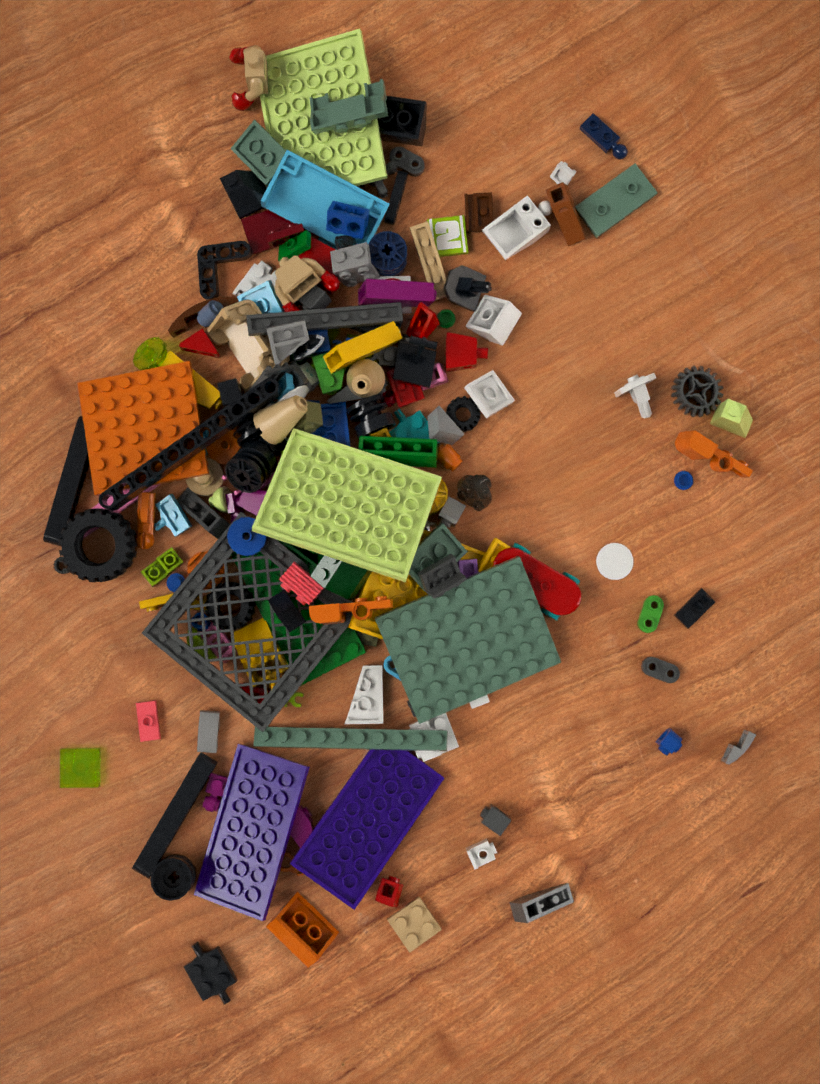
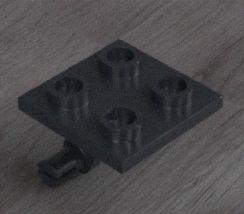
M412 335L410 336L409 344L400 342L392 379L430 388L437 351L425 349V347L436 350L438 342L427 340V337L419 338Z

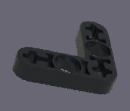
M235 241L205 245L199 248L197 253L200 294L205 300L218 298L219 296L218 263L247 260L252 256V247L247 242ZM244 246L247 250L244 251V254L242 255V253L239 251L242 250V247ZM228 248L230 251L229 255L225 258L221 257L222 249ZM206 251H208L210 254H216L217 258L214 255H208V259H206L203 255H206ZM207 269H212L213 271L210 278L204 277V272ZM209 285L210 289L213 290V292L210 293V296L206 294V292L209 291Z

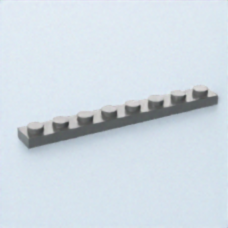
M401 302L246 315L248 336L268 335L266 330L268 327L305 319L307 331L385 325L392 321L395 324L403 323Z

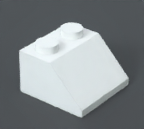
M484 295L466 327L486 340L503 346L522 313L510 301Z

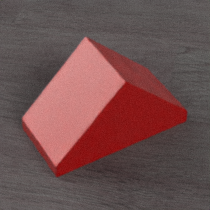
M420 302L406 334L419 338L428 337L440 324L436 313Z
M203 329L179 344L182 351L215 358L220 357L219 352Z

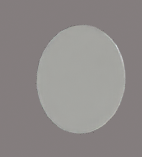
M610 543L599 551L596 559L597 568L604 577L611 580H619L626 577L632 570L633 556L626 546L619 543Z

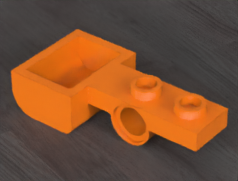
M695 430L680 432L675 440L676 449L692 460L711 458L710 467L715 472L732 471L741 478L750 477L753 472L746 462L733 458L732 453L717 448L718 445ZM721 459H723L724 461L723 468H721L720 466Z
M387 596L375 597V601H367V598H357L354 603L309 606V614L314 622L324 625L344 623L346 621L345 612H352L356 619L366 621L372 616V610L393 608V602L391 599H387ZM361 606L367 608V614L364 617H360L357 612Z

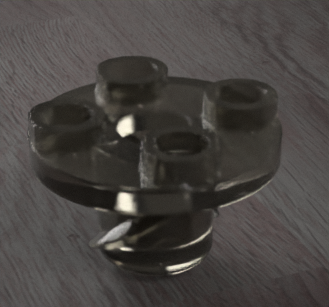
M485 475L463 476L457 484V497L459 500L465 501L476 511H482L492 501L490 492L492 487L491 480Z

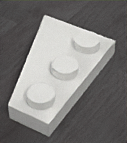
M363 665L345 724H383L382 665Z

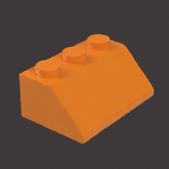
M298 892L289 899L266 925L307 967H310L319 960L339 933Z

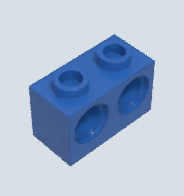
M333 201L327 211L326 230L335 234L351 236L355 239H363L368 230L370 209Z

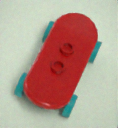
M514 543L510 548L503 549L496 555L493 566L516 556L521 558L538 604L543 607L541 609L543 614L558 621L560 615L571 614L579 607L582 594L578 586L580 580L566 572L561 574L532 557L528 549L517 543Z

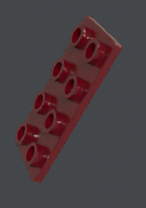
M269 210L241 219L248 243L252 247L253 255L279 247L289 239L306 231L302 223H292Z

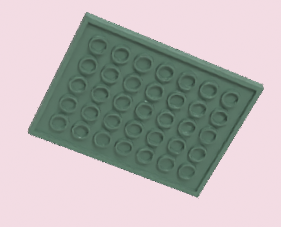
M519 556L467 577V580L458 587L450 589L440 597L432 598L427 594L374 617L419 724L561 663Z

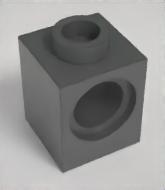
M492 804L489 807L485 806L480 814L482 817L480 819L481 823L499 836L503 834L511 822V818Z

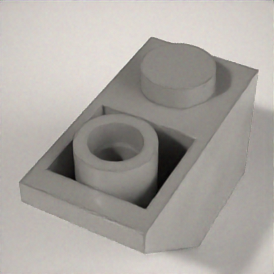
M449 497L438 515L440 523H443L448 528L450 526L455 527L466 505Z

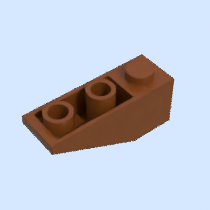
M562 182L546 189L549 202L567 245L571 246L585 240L586 237L568 186Z

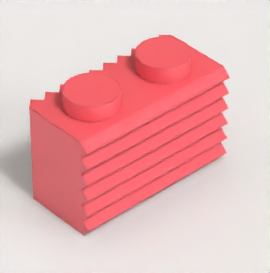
M295 561L279 579L283 582L280 586L288 593L292 590L297 594L295 599L302 605L307 603L311 606L325 589Z

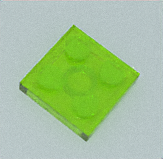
M61 748L60 788L100 787L101 748Z

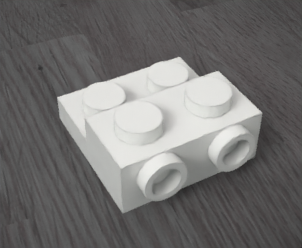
M446 713L421 724L418 721L409 724L410 729L408 730L448 731L447 751H415L417 758H422L423 762L459 747Z

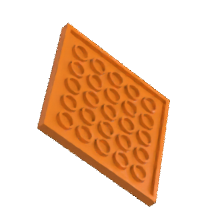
M190 361L77 383L94 495L100 496L105 490L201 424ZM194 440L188 442V449H192L194 447ZM202 450L153 485L209 475L206 450ZM173 452L171 455L172 461L178 458V452ZM158 463L155 466L156 472L162 469V463ZM142 474L139 477L140 483H143L146 480L145 474ZM126 485L123 491L130 490L129 485Z

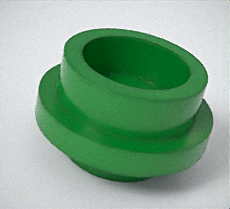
M441 310L437 315L440 327L447 329L454 325L456 318L451 310Z

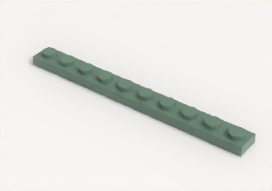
M255 727L253 746L447 751L448 731L267 727L262 732Z

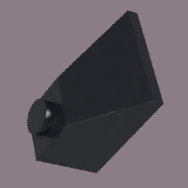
M235 170L220 178L239 219L264 208L261 206V199L266 191V187L253 171Z

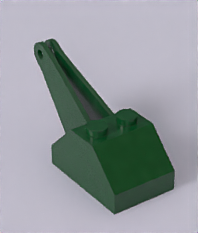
M283 542L308 561L307 567L310 576L323 588L347 600H354L372 573L370 570L316 552L312 553L307 549Z

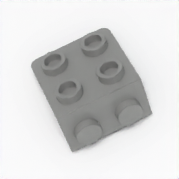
M367 242L330 251L333 274L345 286L353 287L357 283L364 282L366 279L380 278V273L371 263Z

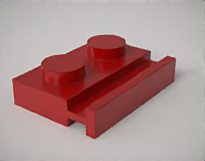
M394 369L386 372L399 408L426 399L421 386L392 379Z

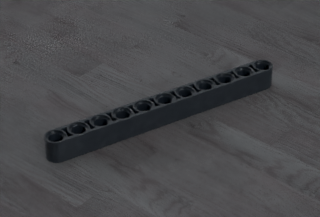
M273 378L263 380L105 490L99 496V504L111 511L119 509L253 416L257 411L277 399L282 393L281 386ZM270 385H276L274 392H267V388ZM254 396L260 397L258 403L251 404V399ZM238 407H243L241 415H235ZM223 418H227L226 425L220 427V420ZM207 429H210V430H211L210 436L207 437V438H204V437H203L204 431L207 430ZM194 440V447L192 449H188V442ZM173 452H178V458L172 461L171 455ZM158 463H162V469L156 472L155 466ZM142 474H145L146 480L143 483H140L139 477ZM126 485H129L130 490L124 495L123 489ZM113 496L114 501L108 506L107 500Z

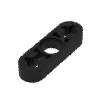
M399 170L389 201L390 205L385 216V223L395 224L408 178L407 172Z

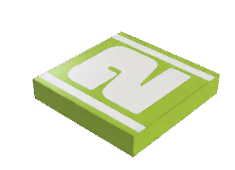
M464 215L427 219L439 257L468 254Z

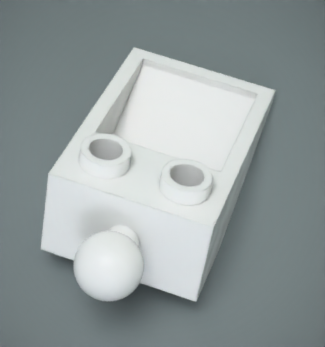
M527 195L482 229V231L502 257L507 260L549 232L551 224L544 216L552 213L551 204L549 201L544 200L540 202L537 208Z

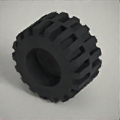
M226 582L217 584L216 589L226 588ZM229 582V587L240 586V583ZM245 588L244 599H253L248 588ZM240 589L230 590V594L237 596L241 600ZM227 591L216 592L217 602H221L223 597L227 595ZM210 592L206 596L207 602L205 604L214 603L213 592ZM254 601L241 603L240 612L235 617H232L234 630L246 626L252 620V615L255 614L254 606H256ZM217 605L218 616H224L220 610V605ZM214 606L206 607L205 613L209 617H215ZM229 618L219 619L220 629H230ZM209 620L213 622L214 626H216L215 620Z

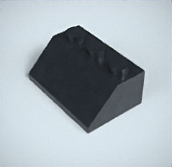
M387 96L388 116L377 119L381 140L423 146L426 131L427 102Z

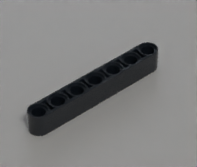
M82 416L78 418L43 537L44 542L60 547L62 545L58 544L59 539L63 537L61 531L67 527L66 522L75 516L90 464Z
M202 752L198 755L132 867L134 871L148 879L151 877L153 869L162 859L211 773L214 771L218 763L217 761Z

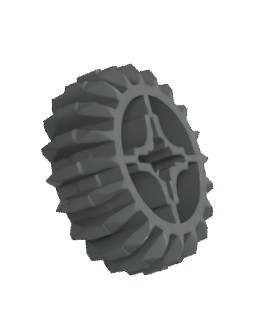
M692 366L691 371L685 368L684 373L680 372L678 374L679 378L674 379L673 382L676 385H673L671 389L676 392L672 393L671 397H677L673 404L679 403L678 410L684 408L685 415L690 411L691 417H695L696 413L699 417H702L704 413L709 415L711 413L710 410L715 411L717 409L716 405L721 403L718 399L723 397V394L718 392L723 389V386H718L721 379L715 380L714 377L717 373L710 375V368L706 369L705 372L703 366H700L698 371L696 366ZM694 377L701 378L707 383L701 384ZM687 380L689 383V392L684 394L683 386L685 381ZM703 389L700 393L690 395L694 390ZM708 389H711V398L707 403L705 393ZM693 399L697 402V404H700V406L693 405L687 400Z

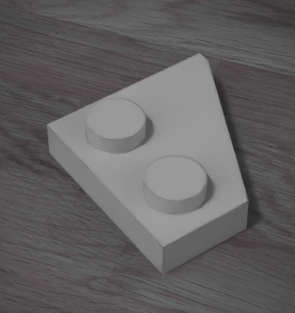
M305 319L266 328L275 365L280 364L281 361L309 340Z

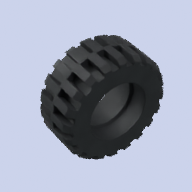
M88 509L84 512H79L75 514L74 518L66 522L67 527L61 531L63 537L59 539L58 544L62 545V550H59L60 556H63L65 559L62 562L64 566H69L71 574L78 575V578L81 580H89V582L95 583L115 579L124 574L128 567H131L133 564L132 560L137 555V551H135L137 543L134 537L136 532L134 529H131V523L125 520L120 513H115L108 509ZM94 527L107 529L115 540V552L112 558L104 563L90 561L82 548L84 534Z

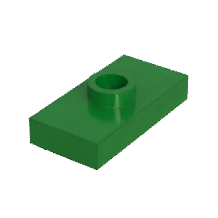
M306 230L280 245L278 261L283 257L290 259L311 248V233Z

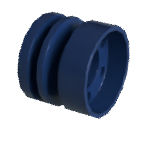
M383 231L376 234L368 244L371 263L380 273V277L400 276L407 266V246L404 239L392 231ZM385 250H389L390 255H386Z

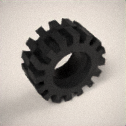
M466 396L453 399L446 410V414L463 432L471 431L476 427L481 415L480 409L472 398H466ZM465 407L470 411L471 416L467 421L457 419L456 411L459 408Z

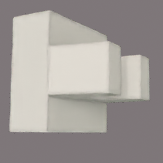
M561 161L558 163L550 178L557 184L564 182L568 186L576 171L570 169L566 162Z

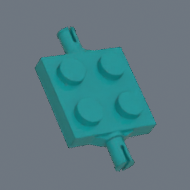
M401 409L394 412L400 422L397 427L389 432L392 437L429 439L428 421L420 410L409 417H406Z

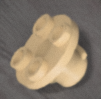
M207 458L209 475L186 479L189 489L201 496L212 495L222 486L224 481L222 479L224 475L222 467L210 458Z

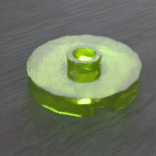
M159 337L147 339L137 348L134 354V366L139 370L159 367L167 356V344Z

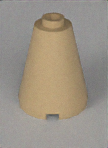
M369 359L359 360L352 364L347 372V385L356 396L367 398L378 394L383 389L385 374L378 363Z
M292 396L257 411L253 417L256 429L260 428L262 431L261 436L268 443L277 445L286 438L307 412L308 404L303 397Z

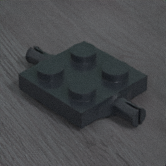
M199 942L194 943L191 947L196 957L191 962L185 964L184 969L202 1001L211 996L219 995L225 1005L231 1001L225 990L236 983L238 979L219 946L212 950L203 951Z

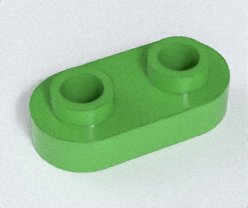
M653 595L648 596L644 600L637 621L638 628L642 632L651 633L656 630L664 607L663 600L660 597ZM653 601L657 603V607L655 609L651 607V603ZM646 620L651 621L650 627L645 625Z

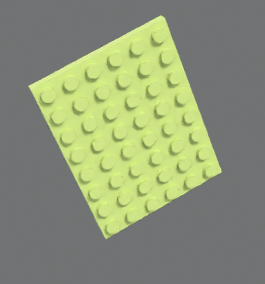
M356 29L267 55L268 94L260 95L266 131L285 150L295 153L355 186L388 178L377 119L371 120L372 123L367 124L364 128L348 129L345 133H335L334 130L314 134L311 131V97L314 99L325 96L328 93L330 101L334 102L361 94L365 96L364 83L371 84L362 31Z
M293 428L252 526V531L406 582L442 477Z

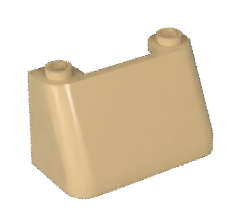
M243 300L222 308L205 331L212 343L216 345L227 343L247 373L239 380L240 386L245 393L250 390L267 366H271L272 369L275 366L268 335L248 336L246 315L262 314L259 307L251 300ZM290 355L286 357L283 361H281V363L279 364L280 367L285 362H289Z

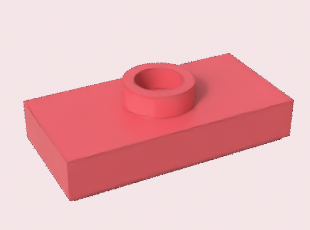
M156 700L136 703L140 742L161 739Z

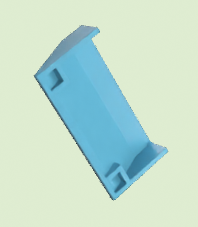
M286 150L261 199L262 207L292 223H302L304 229L340 248L365 242L369 244L390 205L289 150ZM333 201L370 209L368 230L363 239H355L351 236L335 234L326 230L327 211Z

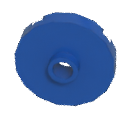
M240 518L229 527L227 534L228 543L231 549L239 555L253 556L260 552L266 544L267 536L252 531L254 518ZM245 533L250 534V538L248 540H245L243 538Z

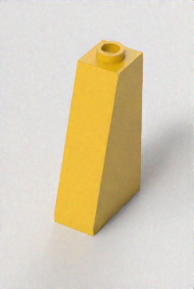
M392 321L336 345L323 356L330 373L333 374L396 344L402 339L400 329Z
M169 351L156 367L184 361L172 351ZM192 369L198 405L211 411L218 410L223 405L219 390Z

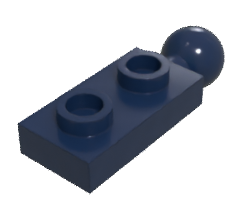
M594 113L580 125V130L606 154L612 149L613 156L618 160L624 159L627 156V147L623 144H617L620 141V137Z

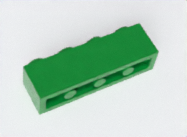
M360 436L359 450L411 467H437V439Z

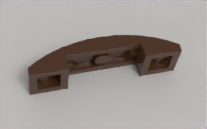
M218 297L192 306L172 323L168 329L169 334L174 338L189 331L190 328L187 323L197 319L198 312L211 300L220 302L224 308L238 303V298Z

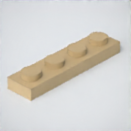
M427 221L412 226L410 231L426 281L434 283V289L437 292L436 300L445 298L446 294L443 288L446 276L429 223Z

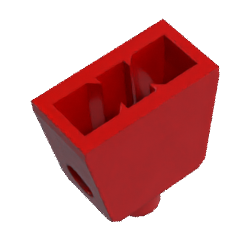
M447 332L445 372L476 368L477 359H488V348L477 347V338Z

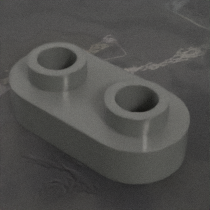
M395 147L391 150L390 162L394 160L398 169L415 177L424 172L425 163L420 156L403 147ZM400 153L402 154V157L397 158L396 154ZM414 162L419 164L417 167L412 166Z
M647 657L641 663L643 673L666 683H674L679 679L680 671L677 666L655 657ZM651 663L655 664L654 670L649 669ZM669 670L673 671L672 677H668L667 672Z

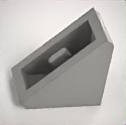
M440 406L427 416L429 439H437V442L453 445L464 435Z

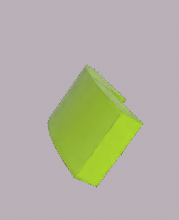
M171 547L143 569L141 574L153 588L176 570L183 561Z

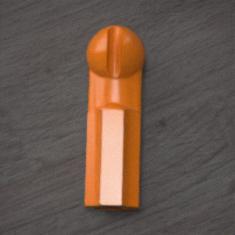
M142 492L138 495V522L135 541L141 549L151 548L155 541L156 493Z

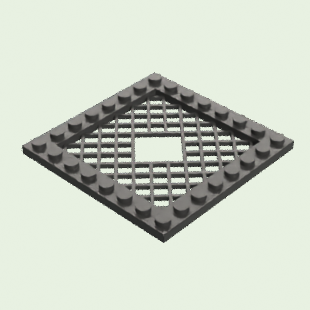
M240 512L234 521L247 516ZM228 527L147 625L142 634L255 727L264 732L347 629L353 614L352 612H345L346 621L344 623L323 625L318 633L316 622L306 620L304 624L313 623L314 634L304 635L302 624L300 626V635L290 636L286 628L287 637L276 638L275 627L284 626V624H275V612L270 605L273 638L235 642L231 604L269 600L272 598L271 586L281 585L283 582L271 583L270 572L280 571L282 576L284 574L283 571H287L294 561L308 573L309 570L306 563L276 539L268 536L264 548L260 551L265 556L254 557L253 555L247 558H240V555L237 554V559H229L235 551L231 549L228 543ZM245 533L243 538L245 540H248L250 538V534ZM265 559L266 569L255 570V560ZM268 559H270L279 568L269 569ZM251 560L252 571L242 572L241 561ZM238 562L239 572L228 573L227 563ZM224 565L225 574L216 575ZM266 572L267 583L257 584L256 573ZM253 574L254 585L243 586L242 575ZM239 575L240 586L229 587V576ZM225 577L226 588L216 589L215 578ZM212 580V589L204 590ZM268 586L269 597L258 598L257 587ZM254 588L255 598L244 599V589ZM240 589L241 600L231 601L230 590ZM324 589L317 597L324 604L354 603L352 600H347L327 589ZM227 591V601L217 602L216 592ZM213 592L214 603L203 604L202 593ZM289 594V596L297 597V594ZM199 596L200 604L191 605ZM297 600V606L300 613L301 610L309 609V606L301 607L300 602ZM228 604L229 615L218 616L217 605ZM214 606L215 617L205 618L204 607ZM200 607L201 618L191 619L190 608ZM187 611V620H179ZM229 618L230 629L220 630L219 619ZM206 620H215V631H206ZM202 621V632L192 633L191 622ZM179 623H188V634L178 635ZM230 632L231 643L221 644L220 633ZM217 633L218 644L207 645L206 634ZM203 635L204 646L193 647V636ZM189 636L190 646L179 637ZM314 637L305 648L304 638ZM301 638L302 649L291 650L290 639ZM287 640L288 651L277 652L276 641ZM273 641L274 652L264 653L263 642ZM259 643L260 654L250 655L249 644ZM246 644L247 655L236 656L235 645ZM232 646L233 657L222 658L221 647ZM218 647L219 658L208 659V648ZM204 649L205 658L195 650ZM302 652L292 663V653ZM288 653L289 664L279 665L278 654ZM275 655L276 666L265 667L264 656ZM261 656L262 667L251 669L250 657ZM247 658L248 669L237 670L236 659ZM233 659L234 671L224 672L223 660ZM219 661L220 670L210 662ZM289 667L280 679L279 668ZM276 669L277 680L266 681L265 670ZM262 670L263 681L252 682V671ZM248 672L249 683L239 684L238 673ZM234 673L235 682H233L225 674ZM277 683L268 693L267 684ZM263 684L264 695L254 696L253 685ZM250 686V695L241 687ZM264 698V700L261 703L255 700Z

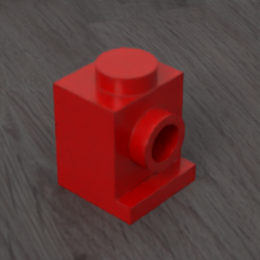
M390 875L388 879L382 878L375 901L398 908L404 884L399 883V878ZM393 887V888H394V891H393V894L391 895L390 892H389V890H390V888Z

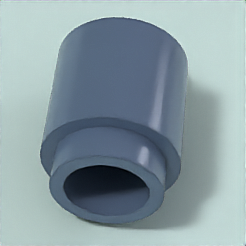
M215 300L207 303L198 312L197 321L203 327L210 326L223 308V305Z

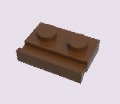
M492 192L465 194L466 233L483 232L482 229L493 222Z

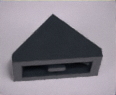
M285 589L268 600L275 614L289 632H292L306 622Z

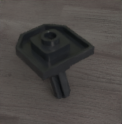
M461 265L448 272L443 290L449 302L475 312L481 293H488L492 290L490 282H485L486 275Z

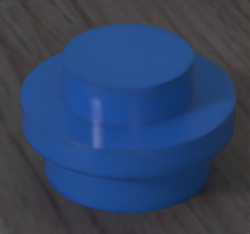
M680 471L674 477V484L680 490H687L693 485V476L687 471Z
M178 573L171 574L166 582L168 589L175 592L184 582L185 577Z

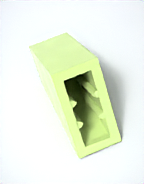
M727 399L717 406L710 424L746 438L753 419L746 405Z

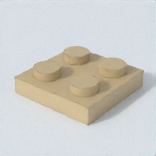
M420 896L387 918L409 953L442 930Z

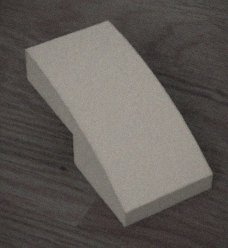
M200 711L197 752L217 753L218 732L220 729L219 711Z
M744 730L737 746L728 744L721 761L728 765L736 761L749 748L756 734Z

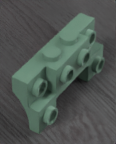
M380 79L379 82L372 84L364 83L365 96L361 94L334 102L330 101L328 93L325 96L314 99L311 97V131L314 134L334 130L335 133H345L348 129L364 128L367 124L372 123L371 120L388 116L384 80Z

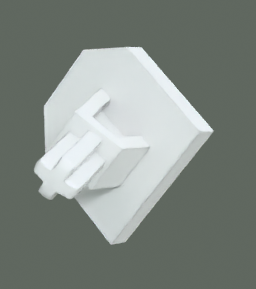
M655 373L641 377L637 374L627 379L628 383L624 387L614 392L616 398L629 392L633 401L637 404L642 418H649L652 415L648 402L650 397L645 384L656 379Z

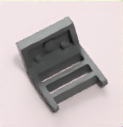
M292 361L290 365L285 362L281 367L279 364H276L273 369L271 366H267L250 389L267 378H273L279 382L285 373L293 375L295 388L302 385L307 386L309 380L296 361ZM270 385L267 388V392H274L276 385Z

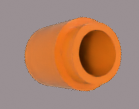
M442 444L438 447L437 460L447 470L450 469L453 472L463 461L460 459L461 456L449 444L446 446Z

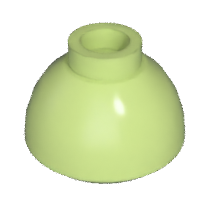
M226 486L218 488L213 493V496L209 497L210 507L216 508L220 512L228 513L225 494L232 493L230 489Z

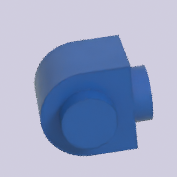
M668 728L656 740V743L659 745L658 749L668 756L669 753H676L682 747V738L671 728Z

